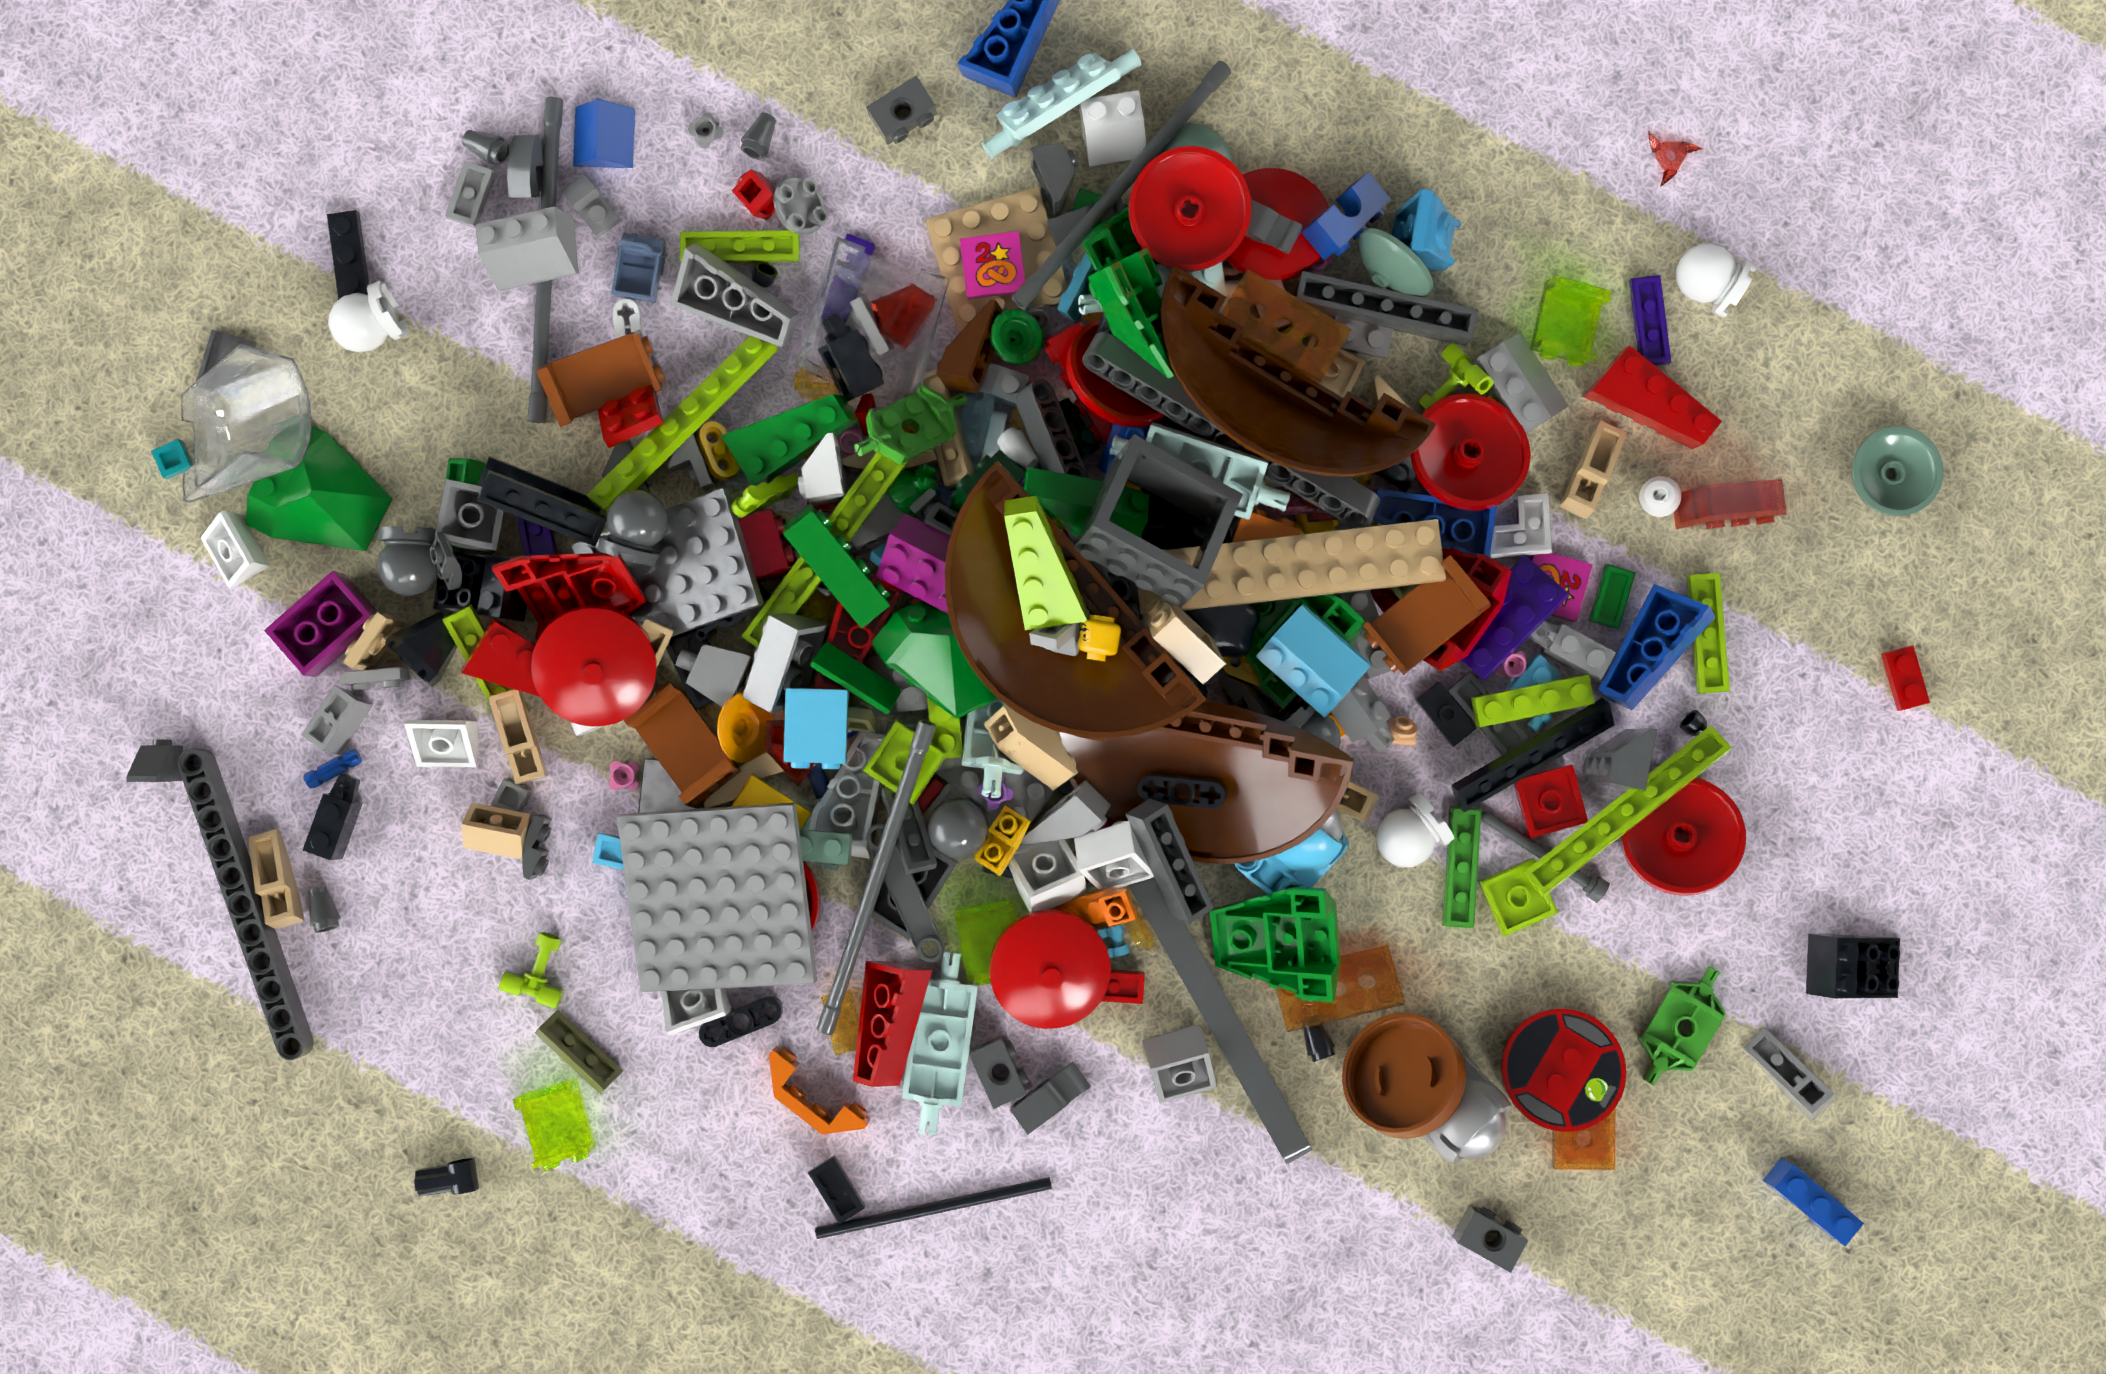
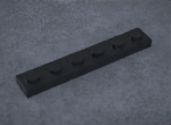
M1604 698L1594 702L1595 704L1585 707L1452 784L1451 787L1457 806L1463 812L1468 811L1613 727L1615 723L1610 703Z

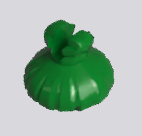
M1008 309L994 319L991 325L990 341L995 352L1003 361L1013 365H1022L1032 362L1040 354V349L1043 348L1044 335L1036 317H1032L1026 310Z
M924 464L916 471L904 469L887 491L890 499L899 510L917 518L909 507L928 489L936 490L938 485H936L934 480L937 478L935 469L930 465Z

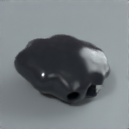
M1252 603L1184 611L1214 639L1222 657L1240 658L1248 655L1252 649L1255 629L1260 622V612Z

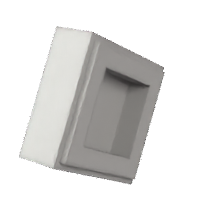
M504 777L491 805L522 812L533 791L521 784H515V781Z

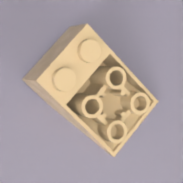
M1004 705L984 723L1000 752L1052 790L1057 789L1078 773L1075 759L1066 751L1061 742L1059 731L1051 730L1032 722L1007 705Z

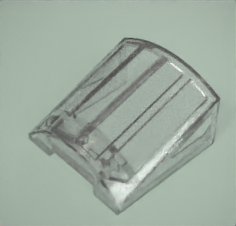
M837 237L795 364L815 376L835 384L818 351V348L827 344L824 338L827 336L822 320L838 313L845 326L849 325L852 331L858 329L860 335L867 336L862 324L860 326L857 325L850 313L852 309L850 302L866 295L895 348L880 356L877 351L872 352L869 348L873 361L882 370V379L885 384L865 394L872 393L874 397L897 402L915 393L919 385L923 383L950 278L923 268L919 273L868 255L864 253V246Z
M240 344L181 394V421L193 423L194 465L183 473V501L191 503L299 466L309 444L312 417L308 391L294 358Z

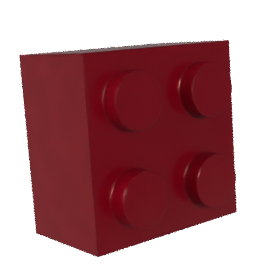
M772 509L739 518L738 521L756 579L760 582H766L786 576L798 558L794 547L787 544L786 537L783 535V525L786 523L785 518L783 519L781 515L776 514Z

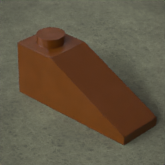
M990 299L945 348L943 357L938 362L936 374L948 390L980 392L994 353V348L990 341L991 325L994 319L1003 312L996 300Z

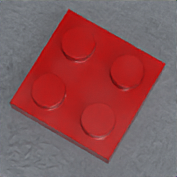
M652 385L634 389L629 395L618 400L608 401L601 408L597 409L603 440L608 448H612L663 424L657 394Z
M1566 765L1529 775L1514 783L1529 838L1588 822L1573 765Z

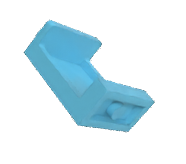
M786 688L784 762H791V768H810V763H822V769H840V764L847 763L849 690Z

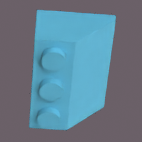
M1304 604L1279 628L1256 656L1324 718L1341 702L1373 665Z

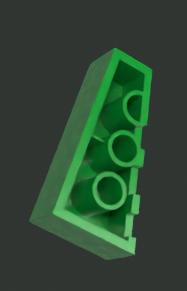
M831 394L723 434L721 437L751 485L757 486L764 481L769 484L774 478L782 475L811 455L827 433H833L837 437L859 420L844 396Z
M810 503L783 525V535L862 629L890 606L887 599L890 593L880 581L874 583L868 575L871 570L860 557L855 559L849 551L852 547L842 534L836 535L830 527L832 523L821 509L817 511L812 503Z

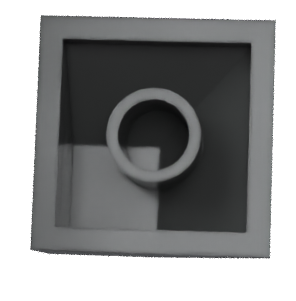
M1063 142L1034 146L1030 148L1031 167L1054 217L1060 216L1075 179V167L1078 166L1077 160L1072 150H1066Z

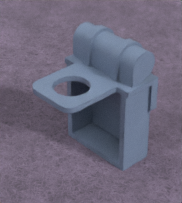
M623 233L619 243L620 246L617 247L618 256L611 293L615 297L656 303L660 275H663L665 264L663 254L666 241L656 236L646 237L640 236L637 233Z

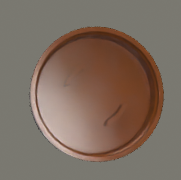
M1414 1013L1389 1014L1367 1025L1351 1043L1342 1068L1343 1091L1355 1115L1376 1131L1399 1139L1421 1137L1442 1126L1457 1109L1466 1084L1465 1061L1456 1041L1438 1024L1429 1018Z

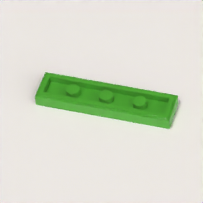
M1450 807L1449 829L1455 839L1447 845L1442 926L1474 928L1481 809L1471 808L1463 812L1459 807Z

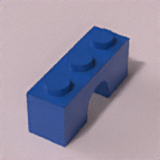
M1368 171L1336 199L1343 208L1345 215L1333 204L1313 220L1301 233L1324 260L1333 253L1338 257L1351 246V243L1348 241L1351 237L1356 240L1365 229H1368L1366 226L1368 221L1372 224L1385 213L1383 207L1391 198Z
M1780 1158L1762 1180L1786 1201L1808 1216L1809 1220L1829 1237L1845 1247L1864 1224V1222L1794 1164L1783 1158Z

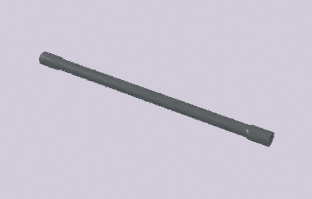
M1218 61L1202 79L1200 85L1038 270L1015 292L1012 300L1020 308H1027L1041 292L1045 283L1135 182L1144 167L1163 150L1211 93L1215 92L1231 74V69L1225 62Z
M558 97L545 98L541 209L556 207L559 141L563 113V100ZM552 280L536 284L531 392L528 403V422L546 423L547 395L536 370L539 366L548 363Z
M921 719L918 721L911 742V750L827 1002L824 1004L816 1028L820 1033L826 1035L834 1034L842 1009L841 1005L925 754L929 750L936 729V724Z

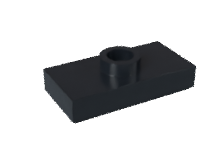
M1437 682L1415 700L1452 747H1455L1477 729L1440 682Z
M835 1155L808 1171L810 1178L839 1224L865 1209L864 1202Z

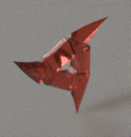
M1648 130L1651 151L1655 153L1654 156L1662 170H1665L1661 187L1678 173L1677 170L1682 165L1687 153L1702 150L1703 148L1684 141L1681 143L1680 141H1662L1660 143ZM1667 151L1675 153L1674 160H1670L1667 157Z

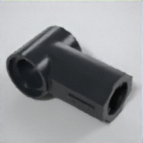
M475 1158L460 1159L449 1162L447 1165L418 1169L415 1171V1191L421 1197L447 1192L457 1195L478 1190L479 1183Z

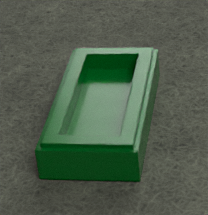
M1609 564L1604 566L1589 616V622L1615 630L1620 628L1636 572Z

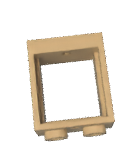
M1162 597L1153 599L1146 606L1143 617L1152 637L1203 685L1226 664L1214 639L1179 606L1168 604Z

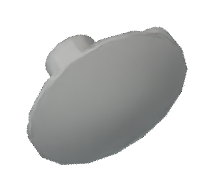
M789 177L779 183L775 189L773 202L775 212L781 223L790 231L799 235H810L819 230L821 225L828 220V212L824 207L823 198L818 191L816 181L810 177L805 179Z

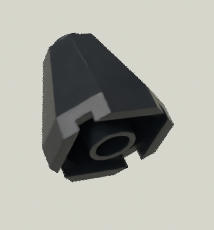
M441 611L392 634L385 641L387 646L393 652L400 655L399 658L432 688L441 680L457 649L456 643L443 622V618L447 616Z

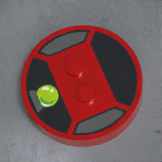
M1551 1009L1530 1016L1511 1033L1502 1053L1501 1077L1509 1099L1521 1114L1533 1123L1546 1129L1574 1132L1598 1124L1615 1109L1625 1088L1626 1062L1620 1044L1603 1023L1580 1011Z

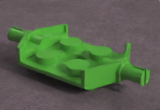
M921 384L917 392L874 413L872 408L869 409L866 416L869 437L860 443H856L854 445L856 453L858 452L859 456H863L874 450L898 464H903L954 437L957 431L954 409L966 405L967 398L960 392L948 399ZM909 425L915 429L916 433H906L902 426Z
M1708 966L1703 978L1698 983L1670 981L1669 984L1672 986L1642 1037H1637L1648 1057L1652 1060L1651 1066L1644 1078H1642L1643 1080L1654 1086L1662 1070L1665 1072L1667 1069L1694 1070L1726 1015L1725 1010L1713 993L1714 989L1711 988L1721 972ZM1688 1019L1692 1024V1029L1687 1035H1680L1678 1024L1680 1021Z

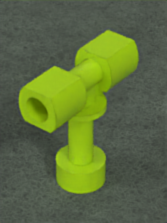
M1453 342L1441 353V356L1452 366L1448 370L1452 376L1431 397L1425 393L1418 402L1427 410L1435 402L1448 397L1460 384L1464 388L1470 384L1482 395L1492 387L1494 381L1477 364L1472 365V360Z
M539 932L535 944L540 949L532 971H525L524 976L507 970L502 976L498 990L516 996L524 993L535 997L536 1003L554 1009L558 1008L564 990L548 985V978L543 976L551 952L559 950L562 938L546 932Z

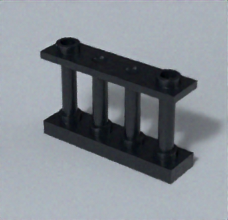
M491 456L488 457L478 481V485L482 486L477 501L596 547L606 524L607 516L599 514L601 509L586 494Z

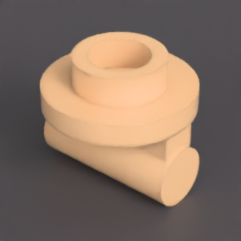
M1404 716L1389 720L1388 727L1395 739L1392 744L1414 746L1417 725L1411 719Z

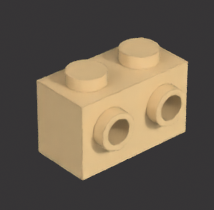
M472 802L461 824L464 848L522 859L524 843L531 823V814Z

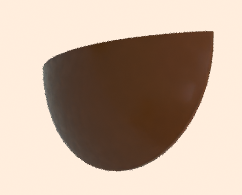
M1174 266L1166 281L1160 305V329L1169 363L1185 392L1199 410L1226 435L1248 450L1282 466L1306 473L1339 477L1359 476L1384 470L1405 460L1431 434L1436 426L1434 422L1388 394L1383 393L1375 406L1370 405L1349 391L1342 398L1243 338L1240 334L1244 328L1219 313L1227 297Z
M996 461L971 490L960 509L952 529L945 563V596L952 629L962 653L983 684L999 700L1032 722L1051 730L1089 738H1117L1152 731L1176 721L1207 700L1206 697L1171 654L1152 637L1149 628L1092 562L1072 549L1075 543L1044 509L1043 512L1052 529V534L1058 546H1060L1064 560L1076 581V586L1085 600L1089 610V618L1090 615L1115 618L1114 623L1120 626L1121 633L1117 653L1113 656L1106 655L1105 661L1087 659V652L1079 650L1076 656L1052 652L1044 647L1031 645L1029 633L1034 629L1025 630L1004 517L1005 500L1031 497V495L999 461Z
M1211 701L1203 702L1193 711L1170 724L1137 735L1117 738H1089L1060 732L1061 742L1066 751L1075 759L1078 771L1075 776L1069 779L1071 784L1076 788L1086 780L1111 805L1105 815L1107 818L1106 822L1111 826L1118 821H1128L1126 813L1145 802L1139 795L1138 785L1141 779L1148 773L1156 772L1221 780L1226 785L1228 794L1224 803L1218 808L1208 809L1167 804L1173 813V818L1185 840V845L1191 858L1195 862L1246 863L1280 854L1300 844L1325 824L1336 810L1344 796L1354 759L1345 752L1299 727L1247 709ZM1151 780L1145 787L1151 790V794H1155L1158 789L1167 790L1165 796H1168V788L1171 782L1167 781L1165 787L1155 786V781ZM1186 783L1175 785V793L1178 797L1188 798L1191 795V789ZM1197 784L1196 800H1199L1200 794L1210 795V800L1215 801L1217 796H1221L1220 793L1215 791V787H1211L1209 791L1203 792L1199 791L1201 785Z

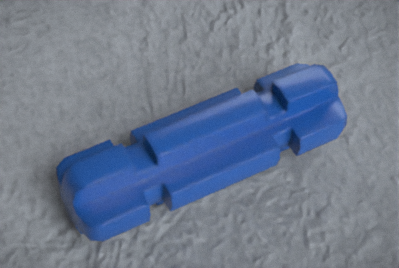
M350 749L343 753L342 756H337L317 767V770H311L304 774V781L309 788H316L323 784V781H329L339 774L346 772L348 767L353 768L362 762V758L356 749Z

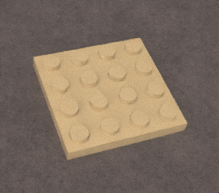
M1039 187L925 219L958 334L990 299L996 300L1003 311L1022 309L1012 300L1014 294L967 299L960 238L1019 231L1025 281L1038 270L1056 249L1053 234L1047 223L1048 217ZM1062 265L1045 283L1041 292L1034 298L1031 304L1034 306L1048 304L1050 307L1059 305L1062 294L1068 288Z

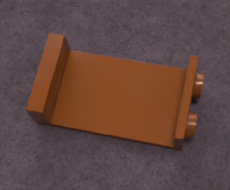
M641 330L538 367L536 372L560 427L572 423L574 418L596 411L608 401L618 400L629 395L634 389L652 385L656 392L662 390V382L666 378L661 365H655L651 353H654V348L648 335L643 337Z
M1451 555L1441 562L1445 569V581L1419 584L1372 623L1367 621L1363 624L1368 631L1363 636L1374 649L1378 646L1382 648L1386 653V656L1382 659L1393 673L1399 669L1405 675L1491 607L1489 600Z
M670 683L658 688L653 693L654 697L643 704L633 715L626 718L624 722L627 726L636 729L682 792L678 795L686 806L696 808L739 774L741 769L725 755L718 738L681 688Z

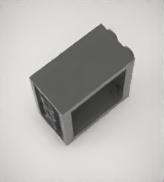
M1134 434L1113 459L1072 549L1079 552L1085 559L1096 561L1107 567L1111 573L1124 576L1135 582L1139 588L1152 591L1161 596L1168 604L1182 607L1205 586L1243 494ZM1127 480L1209 524L1192 566L1109 521Z

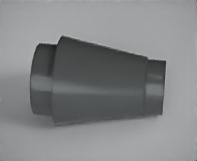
M760 113L759 117L741 138L742 145L740 148L746 155L761 160L764 155L768 154L777 122L776 119L768 113Z
M467 130L462 139L464 147H467L491 165L503 164L509 155V144L501 136Z
M326 886L309 890L310 926L314 927L315 933L338 928L340 926L338 920L341 917Z

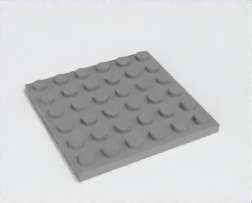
M796 802L629 813L617 816L640 992L813 984L817 981Z

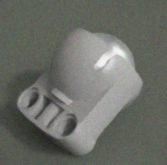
M1463 1053L1466 1067V1084L1462 1099L1453 1115L1442 1126L1422 1136L1444 1160L1452 1164H1457L1463 1158L1478 1159L1493 1153L1504 1139L1506 1132L1505 1116L1511 1110L1508 1098Z

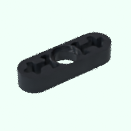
M1148 773L1141 779L1138 785L1139 795L1145 801L1150 798L1165 804L1208 809L1220 807L1228 794L1226 785L1219 779L1166 773ZM1151 780L1155 781V786L1165 787L1167 781L1171 782L1168 788V796H1165L1167 790L1158 789L1155 794H1151V790L1146 788L1145 785H1148ZM1186 783L1191 789V795L1188 798L1178 797L1175 793L1176 784ZM1197 784L1201 785L1199 791L1207 792L1211 787H1215V791L1220 793L1221 796H1217L1215 801L1210 800V795L1200 794L1199 800H1196Z
M767 996L734 1009L726 1016L703 1023L699 1029L700 1041L707 1047H717L772 1025L781 1018L783 1005L776 997ZM768 1002L769 1006L775 1005L777 1010L773 1013L774 1018H770L769 1015H763L757 1019L761 1024L756 1025L755 1015L750 1008L754 1007V1011L757 1013L765 1008L764 1003ZM738 1013H743L749 1018L750 1023L745 1030H739L733 1024V1018ZM726 1018L727 1028L733 1035L728 1036V1030L717 1036V1041L713 1037L708 1038L706 1032L710 1030L709 1025H712L714 1029L720 1028L725 1025L722 1019Z

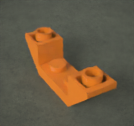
M1106 887L1088 892L1052 908L1076 914L1091 925L1107 921L1110 927L1138 918L1127 889Z
M776 1046L770 1052L769 1061L774 1098L820 1134L865 1129L870 1118L866 1116L868 1111L857 1102L851 1104L846 1101L833 1119L829 1118L828 1115L830 1113L824 1106L817 1102L813 1105L804 1098L806 1093L794 1084L791 1086L786 1084V1081L799 1066V1063L795 1061L797 1056L784 1046L781 1049Z

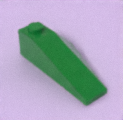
M1029 467L1026 469L1024 489L1031 496H1037L1041 507L1051 518H1059L1070 526V532L1078 536L1103 481ZM1124 486L1109 521L1140 538L1148 522L1150 495Z

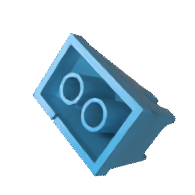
M1421 189L1396 211L1392 236L1408 246L1422 260L1428 270L1445 271L1455 263V260L1450 255L1455 227L1459 228L1461 221L1451 215L1439 197L1433 194L1434 191Z

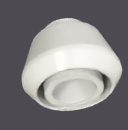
M1654 477L1642 486L1639 493V501L1644 511L1655 517L1668 516L1680 505L1681 490L1678 484L1668 477Z

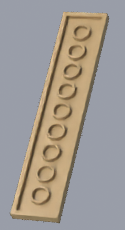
M1438 519L1224 543L1221 545L1205 586L1180 608L1186 611L1445 581V569L1441 565L1443 553ZM1200 546L1163 551L1192 566ZM1137 586L1140 614L1143 615L1146 606L1153 599H1159L1161 596Z

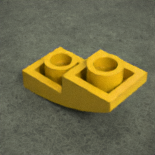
M1005 805L988 829L990 835L975 855V861L1001 876L1018 849L1030 825V821Z

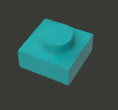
M174 440L151 451L164 479L168 480L195 468L183 440Z

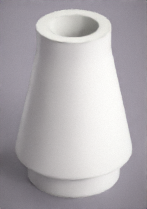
M1012 427L1001 434L997 444L1000 447V451L1025 469L1029 467L1035 468L1039 464L1037 455L1022 430H1016Z

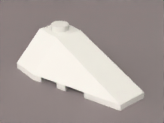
M861 731L846 754L847 763L842 764L834 779L832 778L828 784V789L820 803L818 802L815 806L809 830L852 833L851 856L870 859L871 850L866 837L868 830L877 824L883 784L868 775L863 769L886 735Z

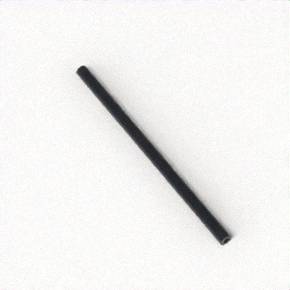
M1048 1177L851 1219L841 1224L837 1222L815 1227V1234L817 1239L1046 1191L1052 1189L1051 1180Z

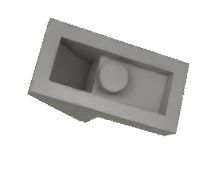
M585 173L561 191L598 238L621 221Z
M694 432L674 452L668 469L674 472L692 465L693 468L689 469V473L695 486L700 484V487L706 491L716 487V484L706 466L696 441V432Z
M1087 609V619H1089V610H1088V609ZM1081 622L1034 629L1029 633L1031 645L1044 647L1056 653L1076 656L1079 652L1078 638Z

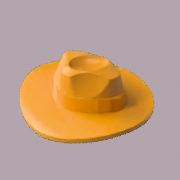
M744 692L737 693L727 700L720 711L717 723L718 739L723 752L729 759L738 763H747L766 753L771 747L775 736V725L771 713L742 698Z

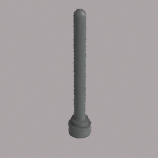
M1484 811L1481 813V820L1539 859L1550 852L1491 812ZM1580 870L1569 877L1583 887L1582 890L1586 892V896L1596 903L1603 898L1610 886V883L1600 876L1597 878L1593 875L1589 877Z

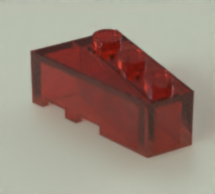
M1782 479L1715 484L1681 492L1680 505L1673 512L1675 528L1677 530L1706 526V530L1723 528L1727 523H1731V527L1750 525L1752 520H1756V525L1775 523L1774 517L1787 514Z

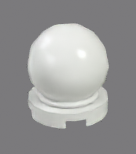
M1714 243L1699 244L1689 249L1680 259L1676 269L1677 284L1681 292L1690 300L1702 304L1713 302L1712 312L1724 318L1729 312L1725 310L1730 303L1736 306L1752 281V278L1747 275L1749 271L1754 272L1757 266L1747 259L1742 260L1736 265L1733 254L1721 245Z
M380 281L368 285V295L362 293L345 295L334 303L329 314L328 327L334 340L344 349L363 353L375 350L381 346L388 335L394 340L408 335L407 322L405 319L399 321L394 307L399 306L385 283L381 284Z
M1421 793L1408 798L1409 809H1397L1387 814L1378 826L1376 834L1378 850L1386 861L1398 868L1414 867L1424 863L1433 854L1435 843H1440L1446 847L1455 839L1445 821L1439 824L1430 812L1435 808Z

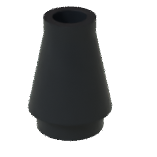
M1318 1015L1301 1021L1307 1056H1311L1312 1061L1316 1062L1335 1055L1333 1049L1335 1044L1319 1021Z

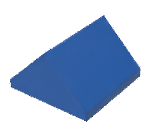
M596 99L575 107L573 166L633 168L635 109L602 99Z

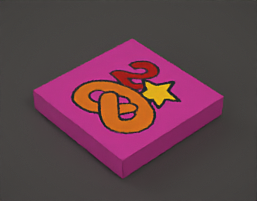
M1019 231L960 238L967 299L1015 294L1025 282Z
M1554 553L1531 555L1530 560L1569 593V597L1550 616L1577 622L1593 564Z

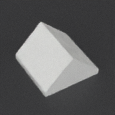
M226 510L219 512L201 536V540L229 589L270 567L251 530L240 514Z
M405 721V728L417 767L477 766L478 721Z
M725 988L661 991L666 1033L668 1036L726 1016L732 1011Z

